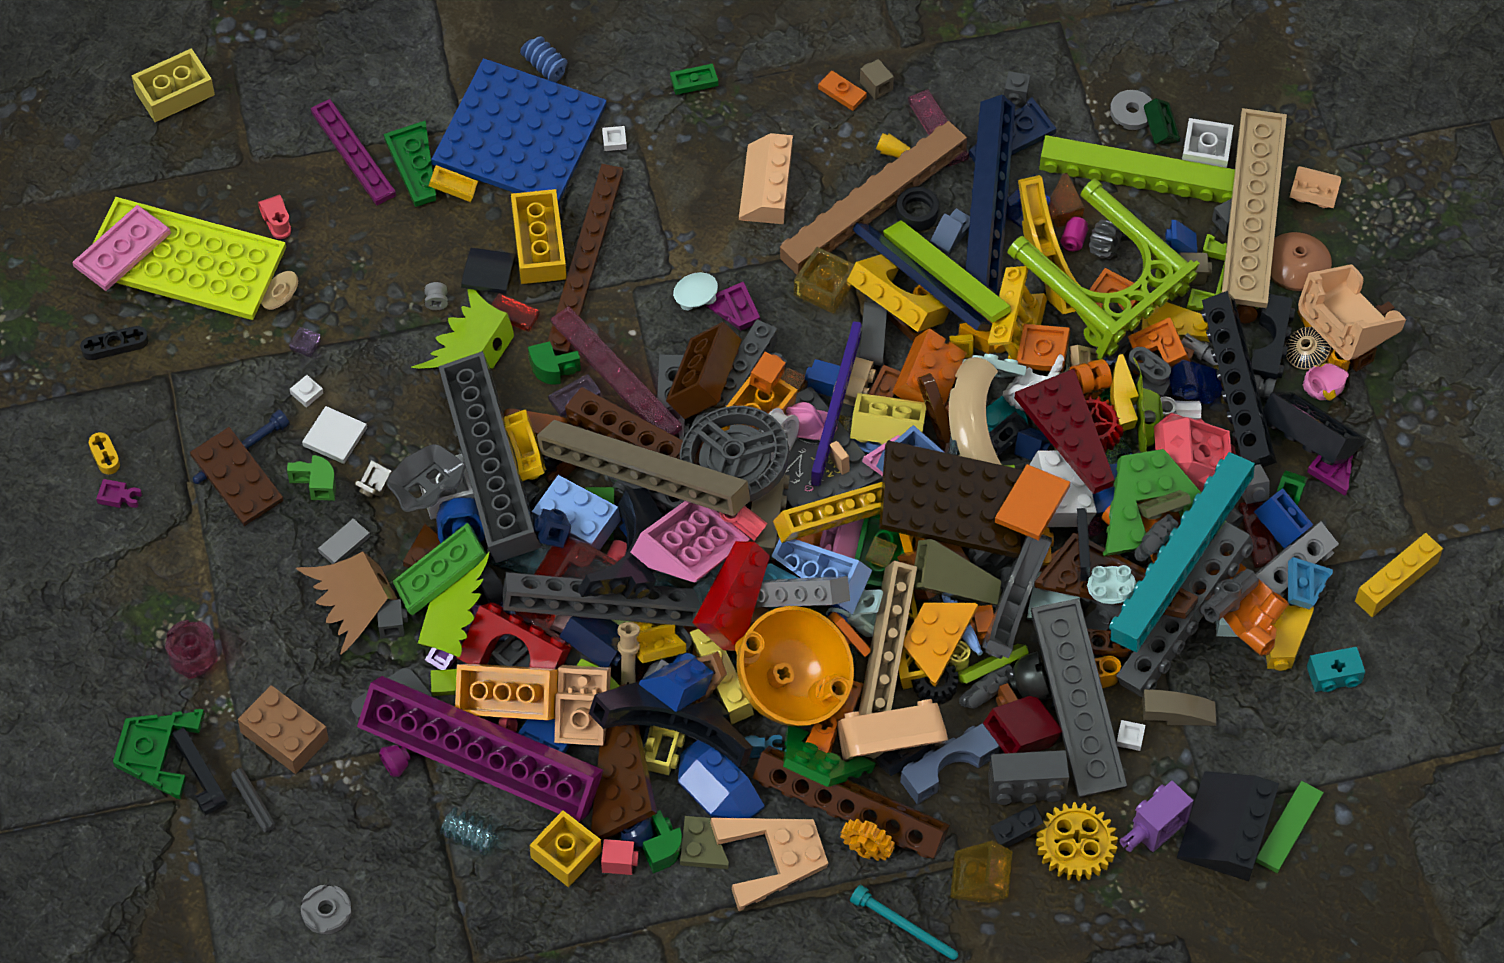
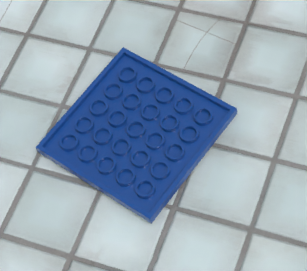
M483 58L431 159L432 165L440 166L513 193L556 189L559 204L607 105V100Z

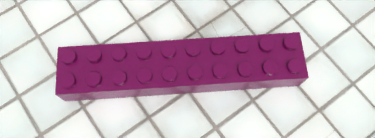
M384 676L370 683L357 725L360 729L560 814L564 810L578 822L589 815L603 773V769Z

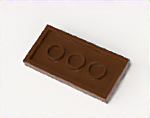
M230 427L190 451V456L243 526H246L284 501L283 496Z

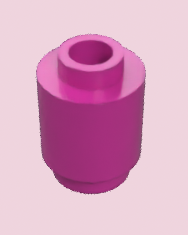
M1073 217L1065 226L1061 244L1068 251H1078L1084 244L1088 232V224L1083 218Z

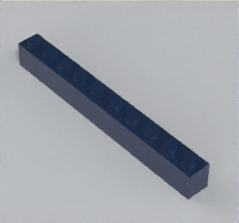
M1003 94L980 102L965 271L998 297L1000 294L1015 104Z

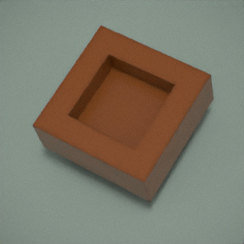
M1008 683L999 686L996 697L998 706L1018 700Z

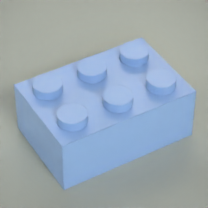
M559 475L532 510L534 523L536 518L540 517L543 509H558L564 512L571 524L570 535L566 542L594 557L621 521L618 506Z

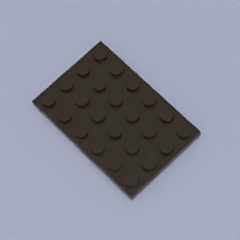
M888 440L885 444L879 529L1018 558L1021 552V533L995 523V517L1023 470Z

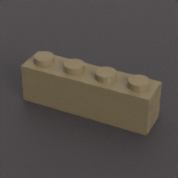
M786 472L780 482L769 493L752 501L751 511L768 524L755 541L749 536L747 537L750 539L749 542H756L770 555L769 560H775L772 554L779 541L773 520L781 513V510H786L787 496H784L783 493L784 489H789L790 475H786Z

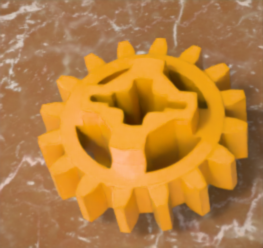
M850 819L848 823H845L840 838L844 839L843 843L849 845L850 850H855L863 858L870 859L873 857L876 861H879L880 858L886 860L887 857L889 858L895 842L891 841L892 837L886 835L885 830H880L875 823L866 820L862 823L859 819H856L855 822Z

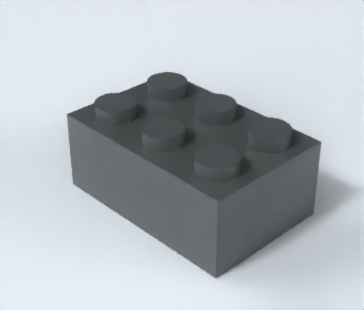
M1066 750L991 754L988 772L991 803L1007 805L1011 802H1023L1029 804L1041 800L1057 802L1065 799L1069 780Z

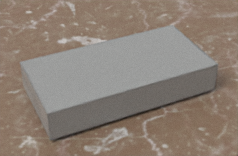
M352 519L318 548V551L331 564L343 561L370 537V533L355 519Z

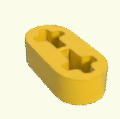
M101 432L93 434L89 438V446L99 470L104 474H114L118 471L120 462L107 434ZM97 442H101L103 444V450H100L99 446L97 445ZM105 457L109 458L110 462H112L111 465L105 463Z

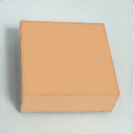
M835 441L829 444L831 461L842 475L850 472L849 455L839 442Z

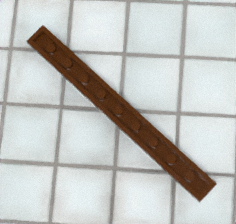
M601 164L547 341L551 342L554 354L556 355L570 353L624 170L622 167Z

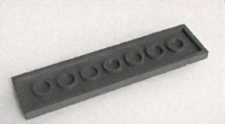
M1077 598L1031 608L1077 797L1082 798L1126 788L1127 783L1080 599Z

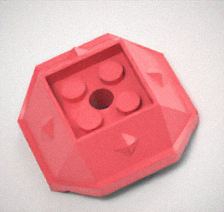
M1170 413L1154 426L1155 450L1164 449L1201 492L1204 490L1207 478L1214 475L1219 460H1224L1229 452L1236 455L1235 447L1231 444L1230 431L1207 424L1202 419L1195 420Z

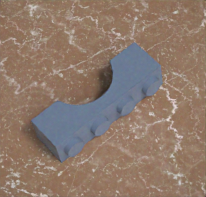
M983 723L977 727L972 726L957 739H949L940 749L936 751L931 750L926 753L920 761L907 764L901 772L900 782L916 804H919L938 793V774L945 766L954 762H966L980 768L990 762L991 754H999L1000 746Z

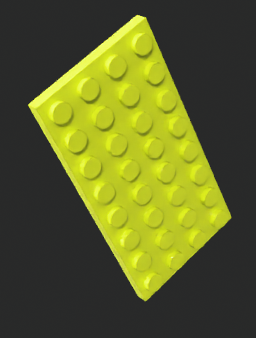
M115 197L94 242L136 205L146 210L170 228L171 231L169 236L116 283L246 319H254L285 252V242Z

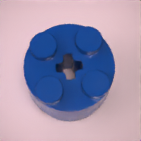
M454 498L440 504L436 515L440 543L466 523L473 528L480 543L482 540L484 541L485 534L474 498Z

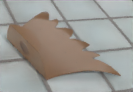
M364 552L331 565L296 568L311 578L321 580L320 583L313 586L315 589L328 590L316 601L318 605L334 606L326 619V623L344 620L338 635L346 631L348 632L340 655L348 650L387 599H398L381 567Z

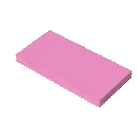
M136 205L72 262L73 267L107 291L171 234L170 228L139 205Z

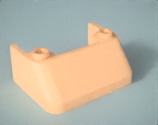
M932 699L918 701V706L866 715H860L859 711L844 714L845 718L837 722L843 761H849L853 757L928 744L939 746L948 741L947 731L938 703H932Z

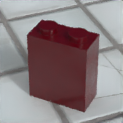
M1032 696L993 708L983 722V725L1005 754L1038 752L1050 748L1062 734L1060 726L1037 697Z

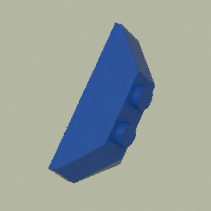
M697 740L680 754L678 783L711 817L753 818L765 808L749 778L725 755L710 745Z

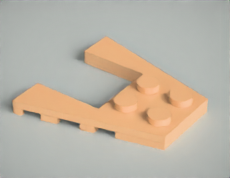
M711 818L710 824L717 845L765 834L778 872L777 875L733 884L732 892L738 911L828 866L814 819Z

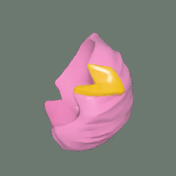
M1334 364L1314 365L1312 369L1306 372L1302 385L1305 392L1312 398L1330 401L1341 394L1349 374Z

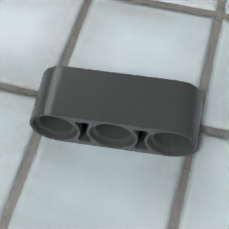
M864 301L860 358L873 361V366H883L887 310L877 302Z

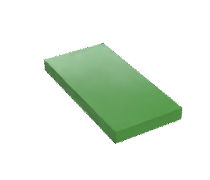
M466 523L392 582L407 611L413 616L476 567L487 554L473 528Z

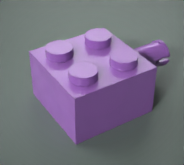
M1170 781L1166 786L1160 785L1149 801L1143 800L1135 809L1136 816L1133 819V829L1120 839L1123 848L1128 845L1126 850L1131 852L1142 842L1154 852L1188 822L1194 800L1173 781Z

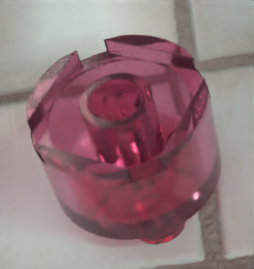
M183 620L170 628L166 635L165 648L170 665L176 672L184 675L186 678H195L210 670L214 663L217 662L218 656L214 635L207 624L201 621L189 622V620Z

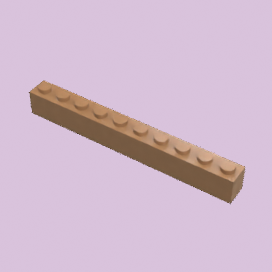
M950 121L944 125H939L932 134L920 139L916 146L904 151L893 163H888L877 175L869 177L861 187L854 188L842 201H837L826 213L818 215L810 225L802 227L798 234L791 239H786L780 246V259L795 274L801 275L855 234L853 228L856 223H870L894 205L904 190L918 187L966 151L967 137Z

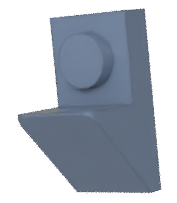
M957 208L950 216L944 214L930 243L949 255L968 232L970 216Z

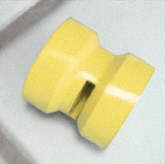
M959 642L950 659V667L954 665L956 672L967 668L969 665L970 648L965 642Z

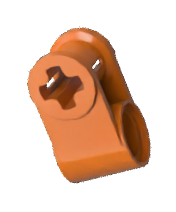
M832 715L830 718L814 724L805 743H813L819 750L831 753L837 737L836 718Z

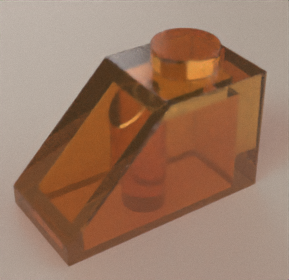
M1067 173L1062 174L1050 197L1048 207L1051 220H1054L1057 228L1065 226L1073 217L1083 218L1084 206Z

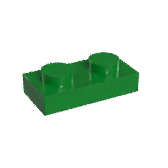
M713 64L670 72L675 95L718 86V78Z

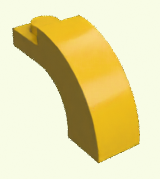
M526 409L504 417L505 428L515 452L519 475L522 481L538 478L545 473L544 470L546 468Z

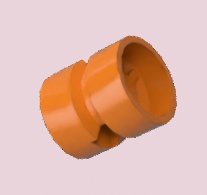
M1104 359L1090 361L1087 364L1074 365L1069 369L1075 370L1083 394L1090 393L1093 390L1107 389L1111 386V371Z

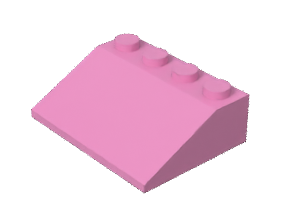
M684 501L641 532L631 553L648 568L695 583L726 560L735 541L749 542L750 539L733 524L724 521L717 511Z

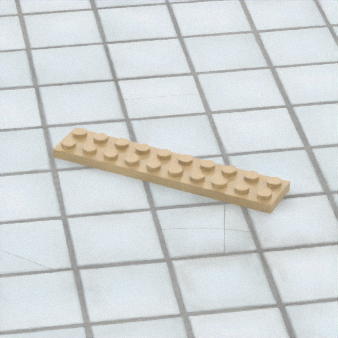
M1242 108L1221 292L1228 291L1235 299L1236 304L1267 308L1287 114Z

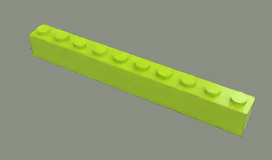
M1045 135L1039 170L1049 173H1060L1091 180L1097 179L1098 181L1109 182L1115 185H1126L1137 189H1148L1159 193H1170L1181 197H1192L1224 203L1232 198L1235 169L1047 135Z

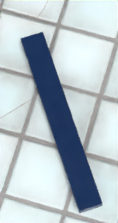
M861 223L855 224L853 230L857 235L976 331H990L992 327L991 322L872 226Z

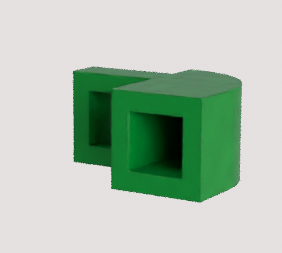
M550 341L528 347L532 371L544 383L552 385L561 384V375H572L575 372L581 371L578 351L555 356Z
M660 810L657 811V814L651 816V825L657 837L643 842V854L653 874L672 866L679 859L682 848L680 827L673 830L669 818H664Z

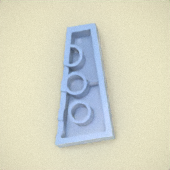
M779 538L772 554L774 559L801 578L848 576L850 601L838 603V605L852 615L872 572L869 567L859 560L797 539L781 543Z

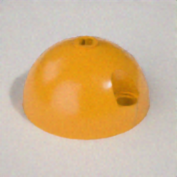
M800 606L775 608L758 618L745 635L735 644L737 676L740 688L751 706L774 722L787 726H807L820 723L835 714L850 694L854 677L853 657L850 647L838 627L819 612ZM832 686L838 689V695L833 692Z

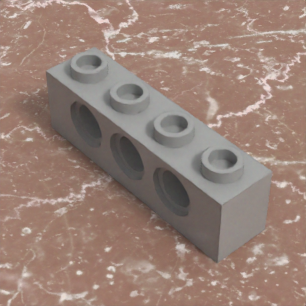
M1319 522L1310 527L1256 572L1255 575L1275 593L1283 597L1285 594L1282 591L1288 587V561L1292 557L1314 564L1320 559L1324 562L1334 554L1332 549L1339 543L1324 524ZM1307 547L1312 549L1313 556L1309 554ZM1274 574L1279 577L1280 583L1275 581Z
M848 576L762 581L755 607L834 605L850 601Z

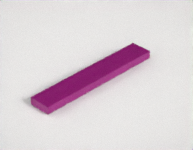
M331 99L312 107V115L376 206L395 197L396 191Z

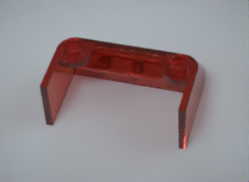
M568 536L563 548L557 546L550 548L534 575L563 577L571 563L578 567H587L596 558L606 565L612 566L617 561L591 545ZM515 611L516 615L524 619L523 622L530 626L536 625L542 628L544 634L550 637L560 636L550 630L555 622L556 615ZM565 641L564 645L570 647L571 645Z

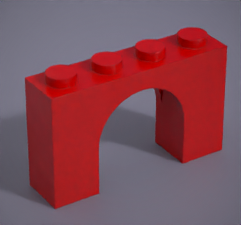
M490 602V604L479 606L467 633V638L462 644L461 655L456 658L467 664L487 665L499 639L505 634H511L520 638L526 644L530 654L529 667L558 669L564 665L571 648L564 645L565 641L556 636L550 637L544 634L542 628L536 625L529 626L523 622L524 619L516 614L509 615L503 611V607Z

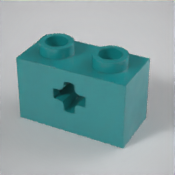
M1357 647L1310 655L1307 664V670L1315 692H1331L1339 687L1346 686L1352 688L1362 683L1365 675V669Z

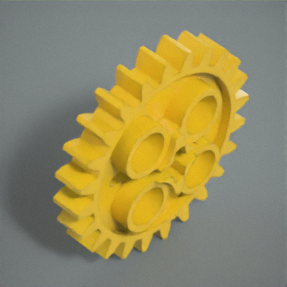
M1073 802L1070 809L1064 803L1062 811L1054 807L1053 815L1046 813V821L1044 823L1047 828L1036 834L1039 837L1036 839V846H1039L1037 854L1044 855L1042 859L1043 864L1050 862L1049 871L1055 868L1058 869V877L1065 872L1067 873V880L1071 879L1072 874L1076 875L1078 881L1081 880L1083 874L1090 880L1092 872L1099 876L1100 868L1107 870L1108 862H1113V854H1116L1117 846L1115 845L1118 837L1113 836L1115 835L1116 828H1109L1111 819L1103 821L1104 812L1098 815L1095 814V806L1089 811L1086 810V803L1082 805L1081 809L1077 808L1076 802ZM1089 827L1094 831L1086 832L1083 830V828ZM1066 828L1069 832L1062 833L1058 829ZM1086 850H1092V851H1094L1096 854H1095V855H1088V854H1086L1084 851H1086ZM1060 851H1068L1070 855L1064 856Z

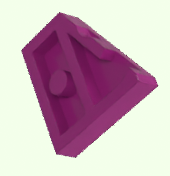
M744 282L716 293V301L709 305L705 304L706 307L740 331L753 326L756 319L761 321Z
M1318 455L1308 467L1307 473L1346 496L1349 489L1353 455L1344 464L1334 465L1323 462L1321 460L1322 456Z

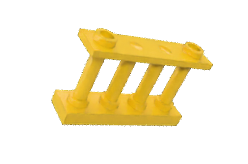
M1026 266L1007 267L1005 269L999 297L1010 305L1011 312L992 323L988 339L989 346L1003 345L1009 354L1008 359L1017 360L1023 325H1041L1047 297L1044 293L1031 294L1026 287L1025 282L1029 270Z

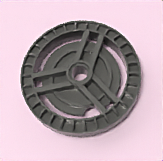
M748 406L724 407L703 416L687 432L680 449V460L695 464L697 450L701 443L704 442L699 453L700 466L747 480L750 494L749 502L766 495L780 482L787 470L790 458L788 441L780 423L765 411ZM747 425H751V426L757 427V428L763 430L764 433H761V432L758 431L757 429H755V428H753V427H750V426H747ZM730 426L729 430L723 431L721 429L723 427ZM774 452V457L770 463L771 453Z

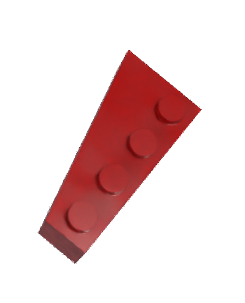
M735 541L692 622L722 650L735 651L736 642L745 635L751 623L770 557L756 542Z

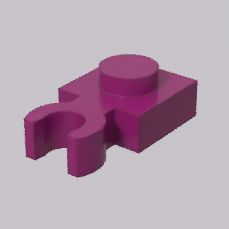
M103 479L96 500L98 504L121 508L122 502H125L128 506L137 508L139 505L138 501L131 498L133 496L142 497L141 489L136 487L127 490L126 483Z

